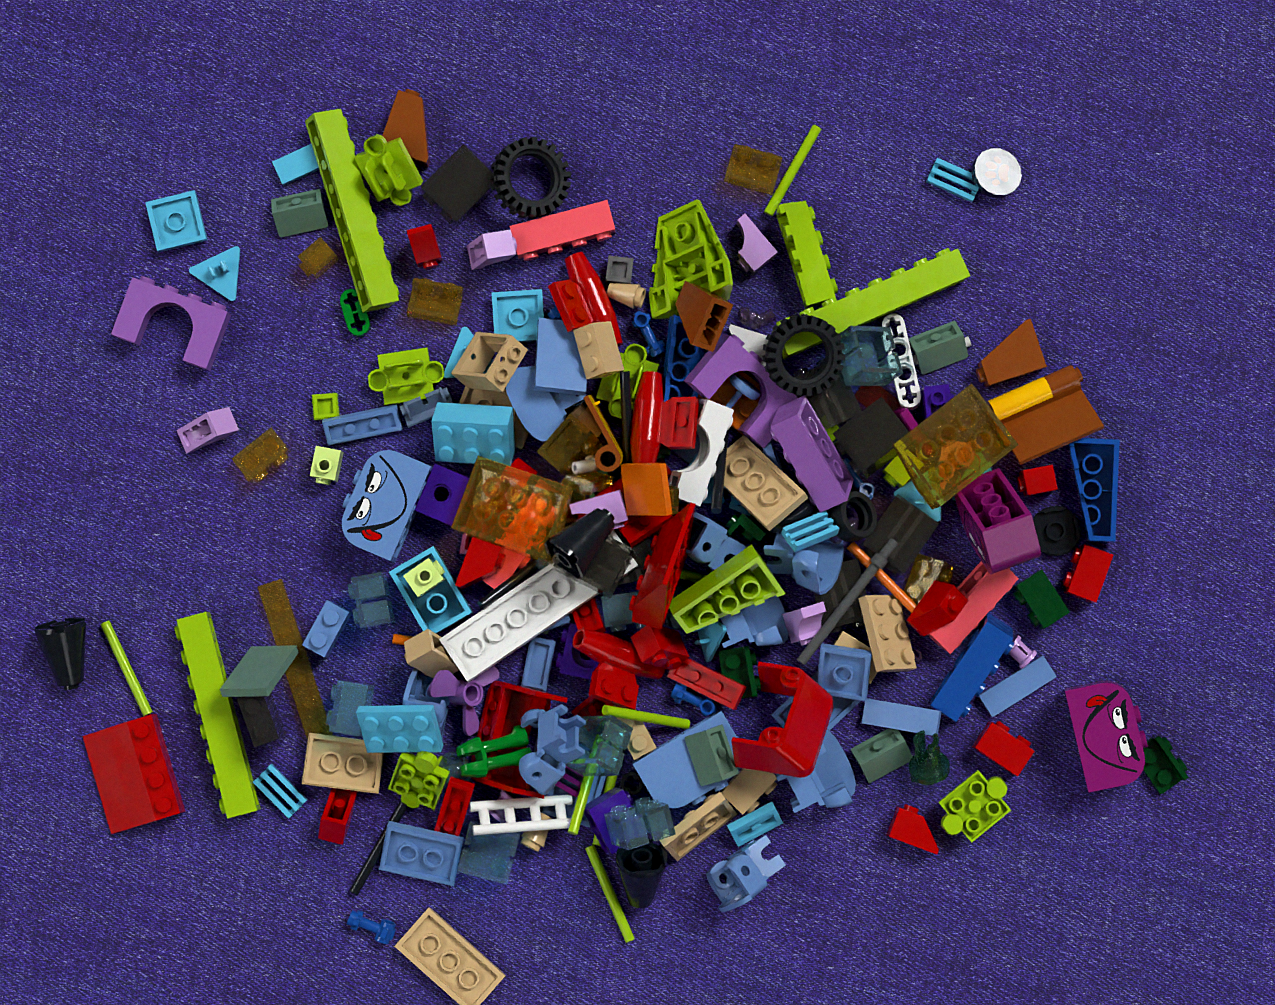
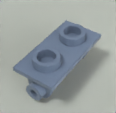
M439 387V389L425 394L427 400L422 401L419 396L407 402L405 401L403 402L404 405L399 406L408 428L431 419L437 402L453 403L447 387L443 389Z

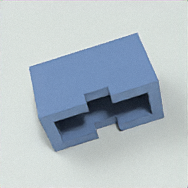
M326 600L302 646L323 657H328L352 612L332 601Z

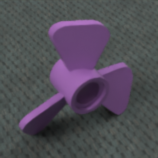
M492 666L468 683L466 679H457L449 670H440L433 678L427 694L429 697L448 696L452 704L463 705V733L466 736H471L479 730L480 726L473 706L478 705L483 698L482 687L499 678V671L495 666Z

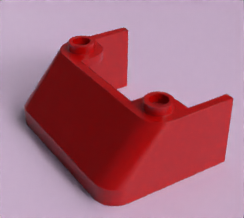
M758 662L761 691L794 696L784 728L768 727L761 732L758 741L732 738L735 767L800 778L807 777L814 771L833 711V698L830 693L800 668Z
M494 681L488 689L477 737L481 741H487L506 736L512 732L513 727L521 725V717L526 711L530 709H543L547 712L550 709L551 700L567 703L568 698L502 681ZM528 725V726L525 727V730H526L527 736H528V740H529L530 731H531V727H532V726H530V725ZM512 747L486 753L487 758L514 752L527 747ZM475 755L472 756L471 762H476ZM507 766L490 770L486 777H471L474 781L511 793L542 799L545 796L530 789V785L525 782L519 772V766Z

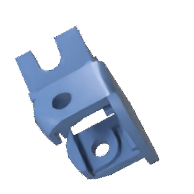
M535 366L519 367L506 386L508 398L525 429L535 439L548 443L565 426L566 412L575 408L580 403H585V396L580 395L576 397L574 394L534 390Z
M678 507L676 512H680L683 507ZM694 513L690 550L686 549L685 551L691 560L714 571L724 564V558L727 554L737 555L747 546L726 535L727 529L699 513Z
M825 527L818 531H815L814 534L821 532L827 528ZM776 533L774 544L764 545L763 548L765 555L780 558L779 561H767V566L772 573L792 574L796 584L819 595L826 594L837 581L844 556L843 540L837 535L794 552L782 534ZM806 537L798 538V539H796L795 541H799V540L804 539V538H806Z
M773 596L766 599L765 603L757 606L754 604L748 606L733 616L729 614L721 617V621L726 626V632L730 639L722 643L723 647L726 648L748 638L749 642H755L757 646L784 644L788 639V631L782 615L785 611L779 597Z
M413 668L406 685L402 705H433L443 739L449 709L446 706L450 703L448 696L429 697L427 690L433 678Z
M562 704L547 712L543 709H530L521 717V727L524 728L530 725L538 728V736L534 752L524 755L519 760V772L525 782L534 787L541 795H546L565 775L567 763L585 755V750L579 746V728L586 725V720L579 715L568 719H561L560 716L568 712V708Z
M828 729L826 730L814 771L809 776L800 778L776 774L778 782L787 778L796 797L790 799L794 813L816 802L820 806L826 805L827 808L842 807L853 803L851 796L855 792L856 785L853 770L843 748Z
M766 835L757 841H750L728 856V861L723 860L714 864L706 873L710 886L722 902L718 906L720 912L730 911L753 899L768 886L766 880L786 866L779 854L770 860L762 858L761 851L771 843ZM721 874L726 877L725 883H721L719 880Z

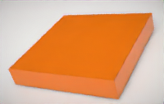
M624 463L620 465L627 515L668 516L672 514L666 463Z

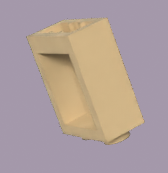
M476 332L451 374L467 388L503 392L528 349L512 335ZM498 352L486 374H483L494 354Z

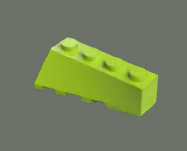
M806 201L778 205L776 217L804 308L807 309L821 305L823 302L836 297L835 293H838L835 279H830L829 277L830 261L827 254L823 255L820 245H823V239L820 231H815L813 221H816L813 207H808Z
M751 544L673 598L669 609L686 634L718 622V619L729 614L733 616L740 613L741 609L753 604L755 606L765 603V600L773 596L779 597L786 593Z

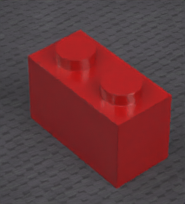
M1086 544L1080 545V548H1075L1071 558V562L1074 565L1071 572L1067 571L1063 579L1062 586H1065L1063 593L1090 603H1096L1114 555Z
M645 626L631 636L638 656L644 664L674 670L690 657L677 630L662 627L661 630Z
M998 720L995 724L988 722L972 747L1018 777L1035 752L1029 747L1031 742L1020 735L1017 738L1013 737L1008 733L1010 728Z

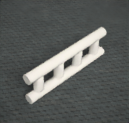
M572 795L544 796V799L528 797L470 802V812H479L480 825L472 826L473 836L569 828L571 818L566 816L565 805H572ZM555 806L557 819L541 820L540 807ZM530 808L531 821L516 822L514 809ZM504 810L506 823L490 824L489 811Z

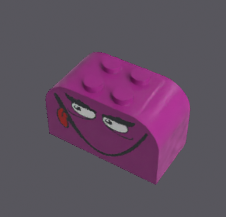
M1000 468L951 485L966 535L990 574L1041 557L1032 514Z
M1108 680L1065 688L1088 793L1127 785L1135 781L1144 769L1145 755L1143 748L1148 747L1144 730L1139 731L1137 723L1142 722L1138 705L1133 706L1126 689L1120 684Z

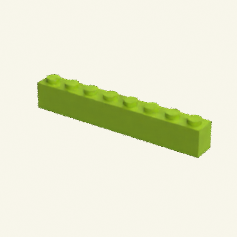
M341 109L313 113L305 120V124L362 312L390 307L399 301V291L397 285L393 282L391 264L386 258L384 241L379 235L376 226L377 218L375 213L372 212L369 203V192L364 186L362 172L355 160V145L349 137L347 120L343 116Z
M949 248L937 252L935 254L936 258L930 261L927 258L918 260L913 263L914 268L905 271L904 267L890 273L891 278L884 281L881 277L867 283L868 288L861 291L859 287L844 293L845 298L838 301L836 297L822 303V308L814 311L813 307H810L800 312L799 315L807 314L818 317L832 325L836 329L835 331L842 335L961 283L971 275L959 249L950 251ZM797 333L785 343L782 356L784 359H787L823 342L815 333Z
M203 612L177 619L178 625L174 627L178 641L182 640L184 648L181 651L182 661L184 665L189 667L190 675H187L190 689L195 691L196 700L193 703L196 714H201L203 724L200 725L202 738L208 741L209 749L206 750L209 764L214 765L216 773L213 774L214 786L216 789H220L222 799H219L221 812L226 814L228 819L258 811L261 808L255 784L253 783L232 697H222L220 688L227 680V675L211 613Z

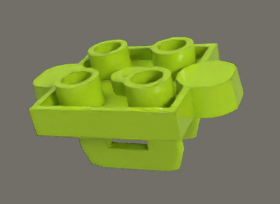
M379 134L369 137L364 142L365 151L358 153L355 156V160L377 202L390 197L391 201L398 206L409 203L413 195L412 188L420 186L423 183V179L401 137L389 142Z
M634 343L627 346L624 353H620L624 371H630L631 410H633L642 372H657L659 364L646 360L647 351L644 346ZM620 372L601 379L596 399L608 402V411L611 416L622 419Z
M428 348L377 355L379 369L369 373L368 383L373 391H383L385 406L401 404L419 396L421 400H427L425 394L434 391L433 383L440 382L444 377L443 365L438 361H430Z
M426 751L418 752L416 756L409 752H402L388 789L401 795V801L408 807L418 808L421 804L435 810L450 771L440 767L442 756H439L437 759L434 754Z
M976 770L938 802L947 812L941 820V827L949 835H957L962 831L972 843L1011 811L1002 799L1007 793V784L998 776L986 780L980 771Z

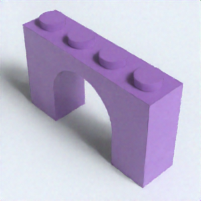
M141 276L140 280L132 277L111 335L140 346L147 324L156 311L167 306L181 307L189 313L193 323L192 335L183 361L211 371L231 314L225 311L226 306L213 301L211 305L202 303L203 298L188 293L187 297L178 294L179 289L166 284L164 288L155 286L154 280Z
M722 334L714 352L708 351L684 379V382L701 397L710 399L730 375L738 371L750 372L758 381L761 395L757 407L738 430L756 446L765 448L773 438L770 426L778 407L798 397L778 387L769 378V373L765 371L764 366L761 364L762 358L755 352H748L742 346L745 343L734 334L732 336Z

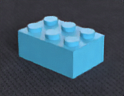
M437 402L431 421L435 461L511 466L516 448L513 407Z
M432 546L389 571L423 631L430 629L434 633L439 634L473 614L461 590L455 586L456 582L436 547ZM428 558L432 562L437 560L445 570V573L442 574L445 580L423 596L417 597L403 575Z

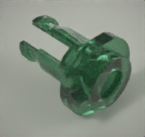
M925 731L916 733L913 738L915 755L909 762L911 781H916L923 785H932L945 780L950 773V763L948 758L940 751L938 734L934 733L933 742L926 746Z

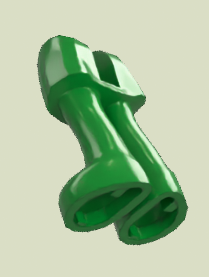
M517 725L506 736L487 741H481L479 737H476L457 746L455 750L458 758L475 755L476 762L460 766L461 776L486 777L490 770L507 766H519V760L524 755L531 753L530 747H527L529 740L525 727L522 728L521 725ZM512 747H527L514 752L487 758L486 753Z

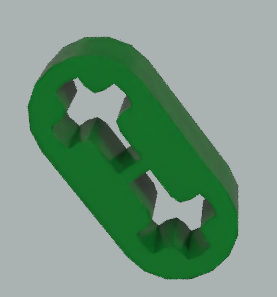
M348 289L340 297L346 325L351 334L363 337L368 334L371 328L368 312H362L359 301L355 302L356 311H352V307L349 304H345V301L349 300V295L358 298L355 289ZM355 315L359 316L361 322H366V325L362 326V331L352 328V325L356 324Z

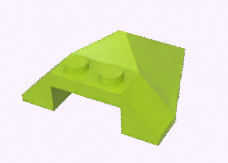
M696 199L658 217L654 248L658 252L656 264L652 265V272L655 273L654 284L649 289L652 319H667L674 314L680 316L675 304L685 281L710 290V293L729 300L733 288L730 261L700 200Z

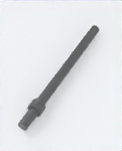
M890 538L881 551L874 554L870 559L871 564L797 658L799 662L806 665L877 571L885 567L888 563V557L899 543Z

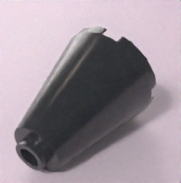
M596 508L549 537L544 543L545 549L551 558L555 555L560 562L557 565L576 579L580 577L582 579L587 574L614 529L615 523L613 520L615 518L607 509L603 508L601 510Z
M65 618V621L62 622L54 620L37 625L35 627V635L57 685L63 686L64 690L78 688L79 683L84 681L85 618Z
M636 837L628 839L624 842V846L617 849L616 863L628 903L635 908H646L651 905L668 862L665 847L661 843L660 846L653 843L651 838Z

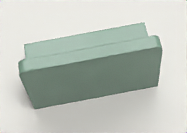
M320 189L271 199L272 215L279 237L328 227Z
M956 321L908 338L910 347L917 357L919 370L922 375L968 357L964 334Z
M723 724L685 737L701 786L719 782L739 774L737 767H735L734 757Z
M888 728L850 749L868 783H872L913 760L906 741L897 729Z

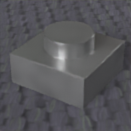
M608 255L606 282L631 284L634 258Z

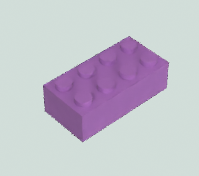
M803 395L778 407L770 426L771 435L776 442L779 441L781 444L783 455L786 461L792 463L795 468L796 478L799 483L805 485L811 504L813 506L816 505L821 513L847 501L854 479L807 397Z

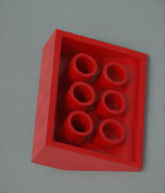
M690 502L662 526L659 536L654 535L651 544L652 556L647 555L643 568L646 570L645 575H640L637 582L636 590H639L638 595H633L630 601L629 610L633 611L632 622L662 630L688 556L685 551L686 549L690 550L695 503Z
M150 714L82 736L111 834L185 812L157 714Z

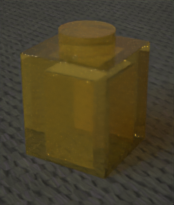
M321 237L297 256L302 262L298 266L308 277L313 274L316 279L340 260Z

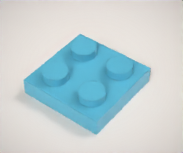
M195 190L145 202L158 252L208 240Z
M542 289L493 292L494 333L512 335L519 342L536 341L537 321L539 318H544Z

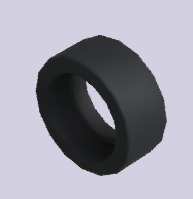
M858 491L850 492L847 501L828 509V518H832L834 521L833 525L839 527L837 536L843 541L854 542L869 537L877 525V514L874 505L866 495ZM847 503L857 512L859 518L858 530L848 521L846 514Z

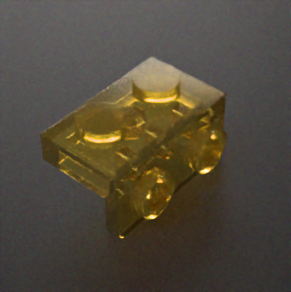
M734 144L724 182L772 195L783 158L770 152H763L749 146Z
M413 278L407 316L457 326L463 301V287L453 283L435 282L426 278Z
M271 427L235 455L232 460L245 475L248 482L256 481V483H259L269 475L267 470L274 465L279 467L289 459L287 455L291 450Z
M917 553L904 592L918 605L935 580L950 583L953 576V566L944 561Z

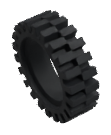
M525 137L514 141L494 158L496 161L491 165V169L494 171L490 173V179L494 180V183L490 186L491 190L496 189L497 194L494 195L496 201L501 199L503 203L500 206L503 209L510 208L508 213L512 215L518 213L519 218L528 217L529 219H534L554 211L563 203L562 200L568 195L566 190L571 186V182H567V179L571 177V172H566L565 170L569 164L567 161L562 162L561 157L564 156L561 151L556 153L554 150L557 147L554 144L546 145L547 140L537 141L538 137H531L530 139ZM518 157H535L547 167L551 184L548 193L543 199L536 201L527 200L514 190L510 181V170Z
M792 315L788 320L785 318L781 320L779 326L775 325L772 328L774 332L771 335H767V345H763L765 355H762V359L766 362L764 368L769 373V378L778 387L798 396H812V393H822L823 388H830L832 386L830 382L832 380L837 381L839 376L836 374L839 370L842 371L844 367L841 365V361L845 360V354H842V350L845 347L840 342V339H842L840 334L835 331L836 329L832 325L812 315ZM800 332H812L818 335L825 346L826 352L825 361L820 370L807 378L791 376L785 370L782 362V351L785 343L792 336Z

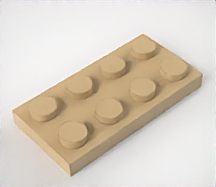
M744 435L727 448L724 488L768 531L773 529L808 499L806 493Z
M430 907L394 946L459 1005H480L506 976Z

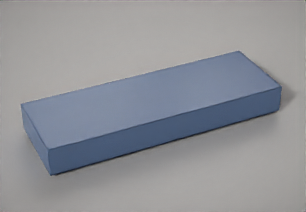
M397 404L322 420L328 446L402 430Z
M1041 655L1023 669H1019L981 693L979 699L989 715L994 717L1057 676L1045 657Z
M867 698L864 705L862 723L938 737L942 711Z

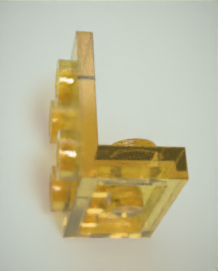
M570 413L539 448L537 453L570 482L581 475L573 473L572 463L585 460V457L588 455L595 456L603 444L591 430Z
M599 472L576 475L574 473L567 474L560 486L562 495L555 510V515L557 516L556 524L563 525L578 519L576 514L571 513L569 504L584 500L585 495L601 492L602 489L608 488L613 482V476Z

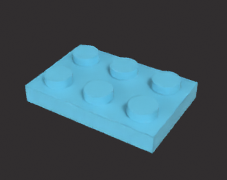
M433 705L358 706L356 714L367 753L442 751L443 741Z

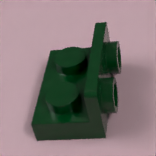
M744 514L740 517L734 515L724 526L727 529L726 535L728 537L738 527L741 530L739 535L749 544L752 541L757 544L766 534Z
M749 646L718 651L722 675L747 686L741 699L757 697V691L761 690L759 675L754 676L752 667L757 665L755 651H750Z
M1154 735L1146 740L1148 747L1143 748L1145 755L1143 772L1160 795L1181 780L1185 781L1189 778L1185 773L1188 770L1186 765L1180 758L1175 759L1171 753L1173 747L1165 737L1161 738L1159 735Z

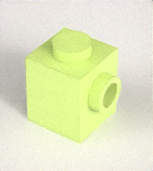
M320 446L315 447L310 476L316 478L315 483L330 485L331 481L338 482L344 452Z
M428 558L403 575V577L417 597H421L445 580L442 576L445 570L437 560L432 562Z

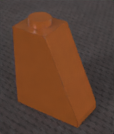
M406 89L405 92L398 90L382 136L387 142L401 137L413 162L429 167L430 158L424 101L422 97H419L420 93L410 89Z
M685 281L675 305L689 342L694 346L714 352L733 304L718 295L710 293V290Z
M1031 318L1025 320L978 363L979 368L976 369V374L979 382H984L985 388L1047 367Z

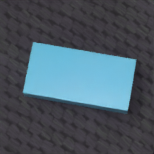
M312 144L272 161L283 186L319 170Z

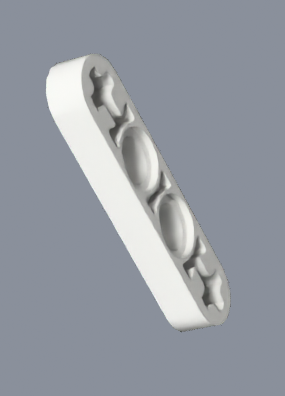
M889 314L882 321V331L898 402L901 407L914 410L921 403V392L905 322L900 315ZM890 321L900 324V326H897L898 338L893 339L892 329L886 328L890 326ZM895 344H902L905 346L906 352L902 356H895L891 351L892 347ZM908 368L912 375L907 380H901L897 376L898 370ZM910 385L911 395L917 396L913 399L912 404L902 399L906 397L905 387L900 389L899 386Z

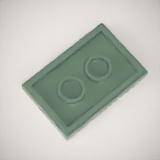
M251 646L220 688L222 697L269 696L298 655L297 646Z

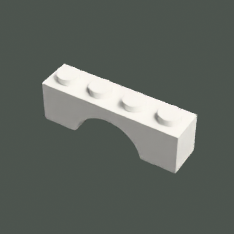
M699 399L697 433L700 439L699 453L690 466L682 470L672 471L668 482L671 498L687 504L690 502L695 503V506L701 507L708 494L707 486L710 478L716 472L715 463L718 455L724 449L726 432L733 423V409L708 399Z

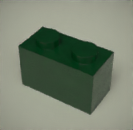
M1042 569L1037 570L1013 586L1016 591L1013 593L1015 599L1021 606H1026L1030 612L1027 614V617L1034 627L1039 626L1040 629H1045L1070 613Z

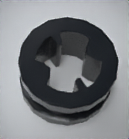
M628 772L622 776L621 788L624 791L627 790L630 795H635L642 790L643 781L638 773ZM633 776L634 780H639V786L636 785V790L625 787L624 782L628 781L627 777Z

